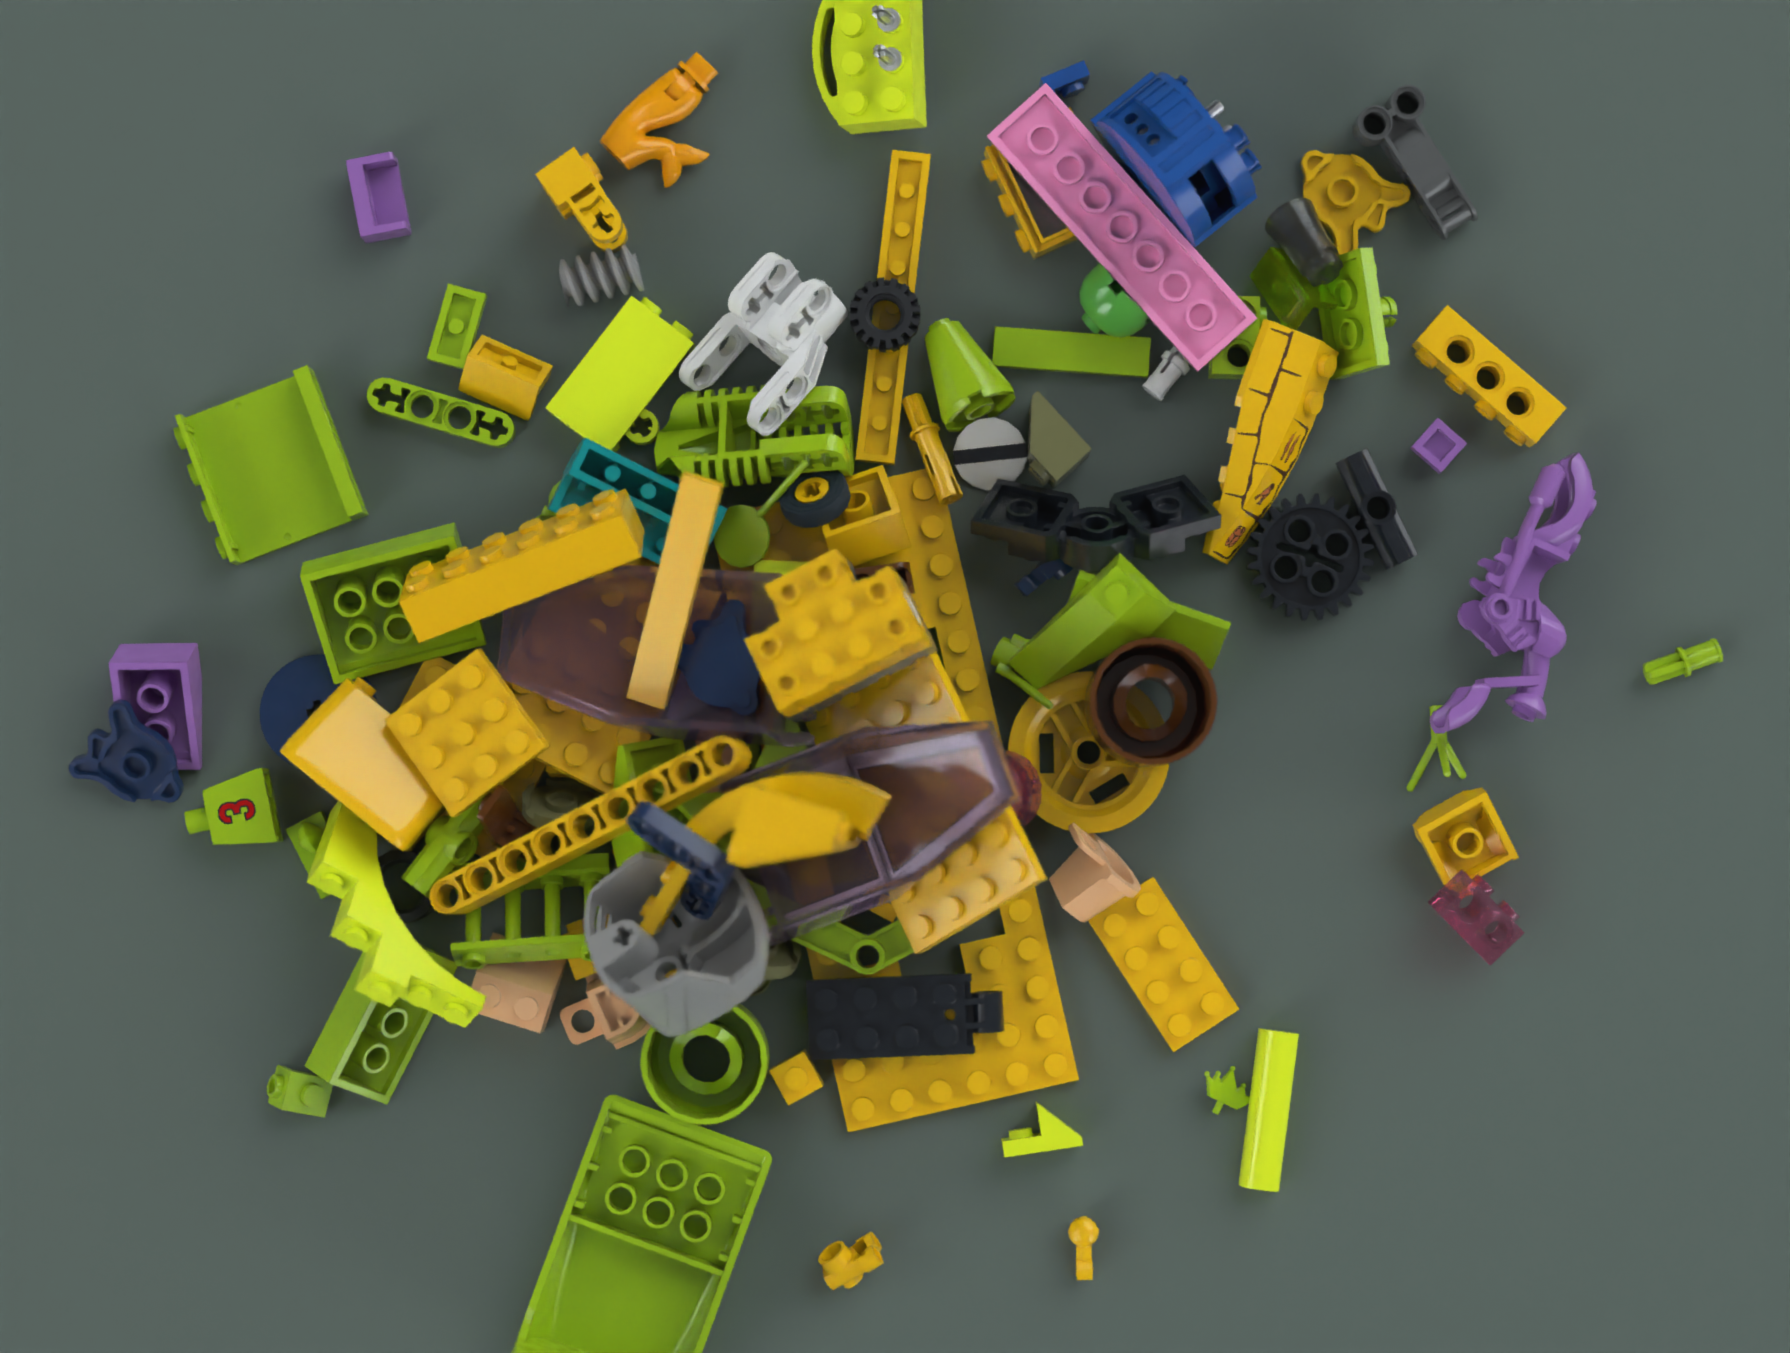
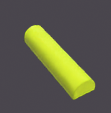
M1258 1028L1238 1183L1241 1187L1279 1192L1299 1039L1298 1033Z

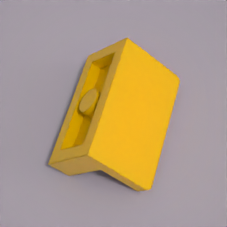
M481 335L467 355L458 389L467 395L528 421L533 414L538 394L551 375L553 365L485 335Z

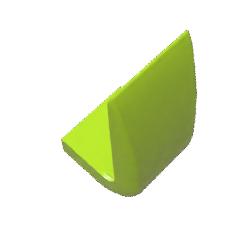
M618 1095L607 1096L599 1112L512 1353H702L772 1163L771 1154L764 1149L702 1126L681 1121L669 1114Z

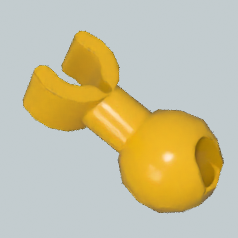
M1080 1216L1070 1224L1068 1229L1069 1239L1076 1245L1077 1280H1093L1092 1244L1098 1239L1099 1229L1091 1218Z

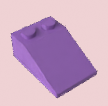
M198 643L120 644L109 661L114 702L116 700L128 701L139 722L157 731L168 740L175 752L178 770H201L202 674Z

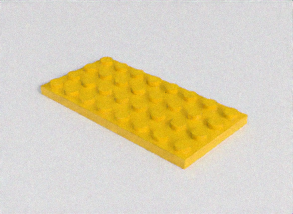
M934 652L927 657L922 656L914 660L915 663L891 675L887 674L879 678V681L856 693L851 692L845 695L842 700L820 711L816 710L808 714L804 721L824 763L849 753L974 731L937 653ZM979 747L861 770L865 783L873 785L893 796L878 821L896 871L995 791ZM1008 801L901 891L888 898L915 954L924 953L1047 878ZM861 840L874 866L866 841Z

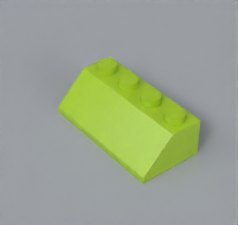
M1080 570L1075 578L1067 603L1096 575ZM1172 602L1177 609L1146 638H1164L1186 646L1199 656L1209 671H1211L1227 636L1231 622Z
M418 943L436 963L451 975H454L457 969L454 960ZM362 952L304 1066L329 1084L387 1105L434 1013L422 1007L414 1006L400 997L389 1007L383 1003L373 1001L368 996L354 990L366 954Z

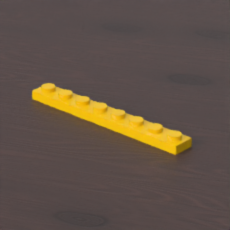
M892 150L877 278H884V280L897 279L898 283L902 285L905 283L909 286V290L915 293L931 154ZM887 300L874 304L872 324L876 328L889 330L898 324L901 313L896 304ZM909 344L899 347V350L896 351L886 350V353L879 352L878 349L873 348L871 350L868 348L856 461L895 465Z

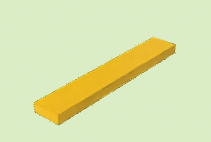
M687 471L681 476L626 698L663 710L668 705L724 485L722 482Z

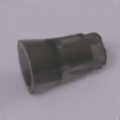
M1296 198L1278 207L1269 216L1265 224V232L1282 248L1300 274L1306 277L1312 286L1327 285L1339 276L1340 270L1344 266L1343 262L1338 256V250L1321 224L1313 202L1310 199Z

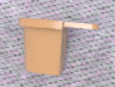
M1071 823L1068 826L1078 848L1049 878V881L1062 908L1080 922L1085 923L1124 896L1133 898L1140 892L1141 887L1128 865L1104 840L1095 833L1087 834L1075 823Z
M597 973L585 977L587 980L586 994L588 998L567 1006L560 1011V1019L570 1042L575 1045L604 1034L606 1040L614 1044L617 1050L637 1041L647 1034L651 1027L635 1009L616 996L603 983ZM582 1009L591 1012L595 1020L593 1028L585 1033L578 1032L572 1026L574 1013Z

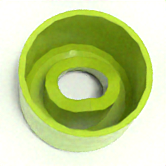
M738 1004L718 1018L681 1035L667 1037L651 1026L642 1045L641 1073L650 1096L666 1113L691 1124H716L740 1114L758 1095L766 1080L769 1069V1044L765 1031L757 1018L746 1007ZM696 1036H711L719 1040L727 1048L730 1064L728 1071L723 1077L715 1081L704 1082L695 1079L686 1070L683 1062L684 1049L686 1044Z

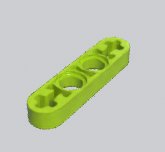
M385 377L374 380L367 389V400L375 411L390 417L495 448L508 446L516 435V427L513 420L507 414L495 409ZM386 386H391V393L404 398V391H411L405 399L404 413L398 412L402 405L393 401H387L385 406H380L381 400L376 397V392L384 391ZM418 397H429L434 404L432 413L428 417L418 418L413 414L412 404ZM456 408H466L471 414L469 425L463 429H455L449 421L451 412ZM479 412L485 413L482 421L488 424L496 425L498 419H502L503 426L508 429L507 434H500L497 440H493V434L489 430L479 427V435H474L473 432L478 426Z

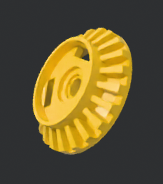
M1093 671L1071 673L1039 688L1038 691L1053 703L1052 709H1047L1030 696L1019 710L1013 722L1007 750L1011 777L1015 788L1027 806L1053 826L1069 831L1068 826L1071 823H1075L1087 834L1102 833L1120 828L1143 814L1161 791L1169 768V764L1144 768L1122 763L1105 752L1096 742L1088 727L1085 715V694L1089 680L1094 673ZM1134 685L1129 690L1126 698V710L1131 721L1143 729H1154L1163 725L1164 720L1154 703L1143 691ZM1040 734H1053L1054 773H1040ZM1084 741H1092L1100 749L1099 759L1093 764H1085L1077 756V749ZM1123 773L1129 785L1095 804L1089 792Z

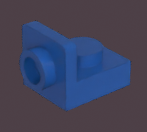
M1083 60L1042 77L1039 87L1046 83L1056 95L1062 94L1063 98H1069L1085 90L1084 84L1088 83L1090 73Z

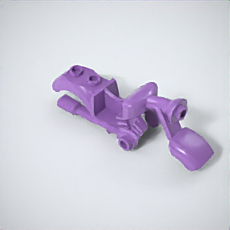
M1579 452L1566 456L1556 464L1542 467L1529 496L1531 505L1518 535L1513 540L1508 537L1503 539L1501 551L1494 556V560L1482 558L1477 562L1479 566L1484 567L1488 572L1485 581H1479L1475 577L1469 580L1470 586L1486 597H1483L1481 601L1472 600L1463 603L1458 609L1457 618L1460 625L1466 630H1471L1477 639L1484 642L1485 647L1491 651L1493 657L1510 650L1513 652L1519 650L1524 652L1521 675L1482 678L1475 680V684L1472 686L1456 688L1448 701L1430 716V725L1434 733H1444L1469 722L1483 707L1491 689L1517 688L1516 693L1511 694L1505 700L1513 708L1512 714L1529 722H1533L1535 718H1546L1547 712L1543 695L1548 679L1550 658L1562 650L1566 643L1567 635L1559 619L1539 600V585L1543 576L1551 567L1569 560L1570 555L1576 550L1581 539V535L1578 532L1584 521L1593 513L1597 503L1593 499L1597 491L1593 490L1590 471ZM1555 499L1550 517L1541 527L1535 529L1544 509L1552 506Z

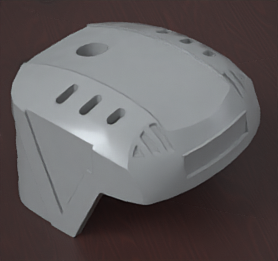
M640 851L623 862L622 866L600 880L589 893L584 914L585 939L596 972L603 983L616 996L635 1009L658 1032L667 1037L677 1036L725 1014L744 1001L763 982L769 958V942L771 939L759 900L737 865H735V873L722 903L709 920H701L686 911L679 900L662 930L654 936L648 934L640 927L644 917L639 915L651 894L656 897L664 886L660 878L673 859L667 856ZM599 906L598 915H597V925H596V929H595L596 910H597V907ZM609 914L608 923H607V928H605L606 918H607V915ZM673 915H676L682 922L681 928H678L672 920ZM677 969L676 974L664 979L667 972Z

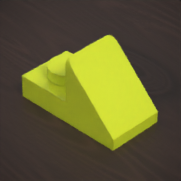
M1037 1101L1036 1109L1040 1133L1033 1134L1032 1127L1009 1130V1137L1001 1138L1004 1157L1083 1146V1140L1079 1133Z

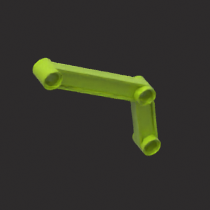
M746 878L759 900L769 930L852 968L861 974H874L914 953L899 920L871 935H866L833 918L792 934L785 913L805 905ZM864 945H872L879 952V961L874 967H866L859 960V950Z

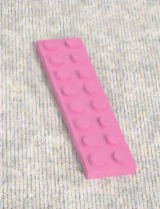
M1046 83L987 135V139L1092 256L1106 268L1112 278L1141 307L1154 325L1197 372L1257 320V317Z

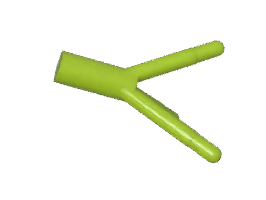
M1443 705L1430 706V716ZM1431 728V741L1407 785L1409 792L1415 789L1436 747L1438 748L1443 775L1445 777L1451 776L1450 761L1459 778H1466V772L1447 740V732L1434 733Z

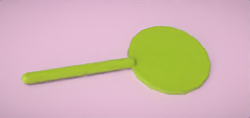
M802 460L759 510L747 505H736L727 509L714 536V543L720 557L729 565L744 568L753 566L763 559L770 542L769 525L764 515L808 466L807 460Z

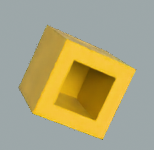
M806 1049L771 1067L769 1070L788 1106L824 1086V1082L812 1060H810Z

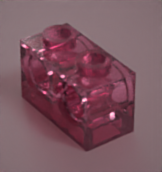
M1461 869L1428 903L1491 966L1524 934L1523 930L1515 923L1520 916L1504 900L1497 905L1489 897L1494 890L1479 874L1471 879ZM1473 895V899L1468 906L1459 908L1460 902L1464 897ZM1494 921H1498L1497 928L1493 932L1485 934L1487 926Z

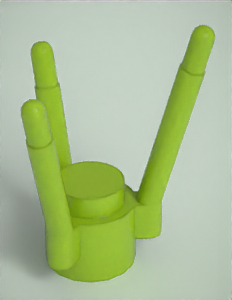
M1014 633L1012 639L1002 637L993 652L990 662L991 665L997 667L995 672L1011 680L1047 709H1052L1053 703L1016 674L1018 672L1008 663L1030 639H1026Z

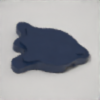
M732 599L724 604L717 619L697 620L693 623L692 632L695 636V641L690 645L683 644L677 668L683 672L687 684L694 695L704 703L715 707L733 709L740 715L750 716L757 712L760 707L759 690L761 685L759 682L761 674L744 640L750 637L745 624L746 606L741 601Z
M116 700L108 709L112 732L108 733L99 728L92 730L87 739L88 752L76 756L70 762L69 773L77 779L98 781L108 788L111 793L126 801L135 802L137 799L151 798V801L175 802L182 795L184 784L178 774L177 758L172 746L157 731L146 727L138 721L128 701Z

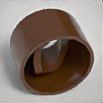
M1164 638L1137 639L1116 649L1096 668L1089 680L1085 694L1086 720L1096 742L1113 758L1136 767H1159L1175 762L1192 753L1209 734L1217 711L1216 687L1205 663L1186 646ZM1152 680L1160 683L1168 690L1172 699V710L1169 718L1163 725L1154 729H1143L1136 726L1129 718L1126 710V698L1129 690L1135 683L1140 681Z

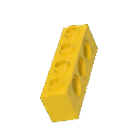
M1448 305L1441 310L1411 345L1417 350L1414 354L1415 357L1429 369L1434 367L1439 369L1447 376L1444 381L1452 390L1460 395L1464 392L1476 401L1475 409L1490 421L1494 418L1506 427L1504 430L1505 435L1519 446L1526 444L1530 448L1536 444L1567 408ZM1456 344L1463 348L1465 351V361L1463 363H1454L1448 358L1447 348L1449 345ZM1479 370H1487L1493 374L1495 378L1493 389H1485L1478 384L1477 373ZM1509 396H1518L1523 400L1525 409L1522 415H1515L1508 410L1507 399Z

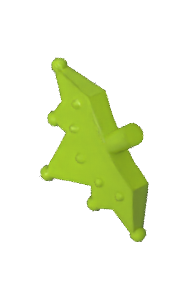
M1231 1066L1230 1070L1221 1079L1220 1071H1216L1213 1078L1209 1076V1071L1204 1072L1207 1095L1217 1100L1212 1110L1217 1115H1219L1224 1104L1236 1110L1249 1104L1250 1096H1247L1245 1093L1246 1084L1242 1083L1240 1087L1236 1086L1235 1066Z

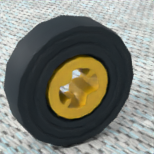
M838 470L801 473L779 498L784 517L792 525L812 528L827 524L839 517L848 507L850 491L845 477Z

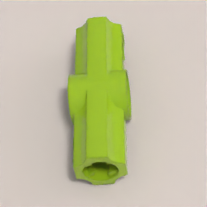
M483 798L458 817L452 818L450 814L448 816H440L428 828L425 835V847L401 877L427 898H429L430 890L434 883L449 875L455 865L461 866L467 863L475 854L478 847L477 837L484 829L477 817Z

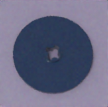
M323 654L304 656L283 666L271 678L261 698L259 715L264 737L272 750L282 760L296 768L298 767L280 752V749L309 718V712L315 711V704H322L341 684L334 685L326 657ZM366 676L361 677L363 680H365L368 684L371 685L370 681L367 679Z

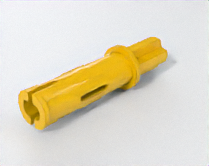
M920 393L908 395L902 399V404L913 430L909 435L910 439L917 443L927 473L936 491L939 504L954 503L963 497V493L957 483L947 453L938 434L940 430L939 424L932 422Z

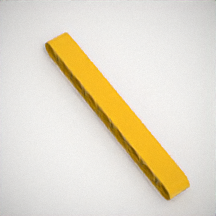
M724 736L712 738L439 879L430 890V903L434 910L442 914H468L630 831L631 828L627 823V817L640 801L649 802L662 811L667 812L743 773L751 763L752 755L750 748L740 739ZM730 745L733 749L734 757L732 762L725 766L722 761V752ZM695 763L698 767L699 775L697 780L691 784L688 780L687 772L689 767ZM661 781L664 787V794L656 802L653 797V788L656 783ZM626 799L629 804V813L622 819L619 816L618 809L620 803ZM592 817L595 828L588 837L584 826L587 819ZM557 834L560 838V848L557 853L553 854L550 843ZM523 852L526 857V866L520 872L516 862L519 854ZM489 870L492 874V883L486 889L483 884V876ZM455 887L459 896L457 903L452 906L449 896L451 890Z

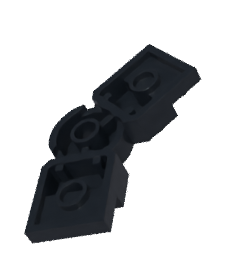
M1186 475L1114 493L1109 502V508L1086 507L1079 509V502L1073 494L997 479L971 519V534L984 536L991 540L1007 541L1008 555L1021 557L1028 561L1045 563L1061 559L1067 565L1087 572H1100L1118 553H1121L1129 562L1133 557L1145 560L1164 558L1168 555L1185 551L1186 537L1198 536L1221 528V514Z

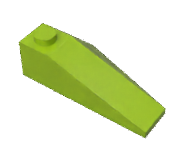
M1118 553L1008 663L1037 690L1109 656L1124 644L1148 637L1177 607L1121 553Z

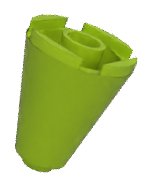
M943 318L929 326V332L925 335L924 340L941 420L949 432L963 431L967 425L976 421L975 419L986 414L989 418L997 417L1015 402L1016 397L1012 385L959 321H950L949 318Z

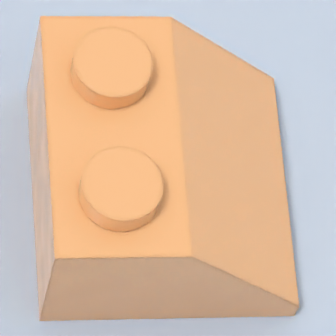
M493 932L490 940L505 939V936ZM567 959L487 964L483 968L477 969L471 988L486 996L483 1009L478 1014L537 1033L544 1032Z

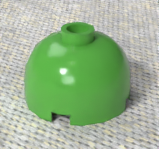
M1100 263L1084 278L1079 290L1080 304L1086 313L1081 318L1094 333L1097 334L1102 330L1112 337L1123 338L1135 334L1151 321L1141 307L1130 298Z

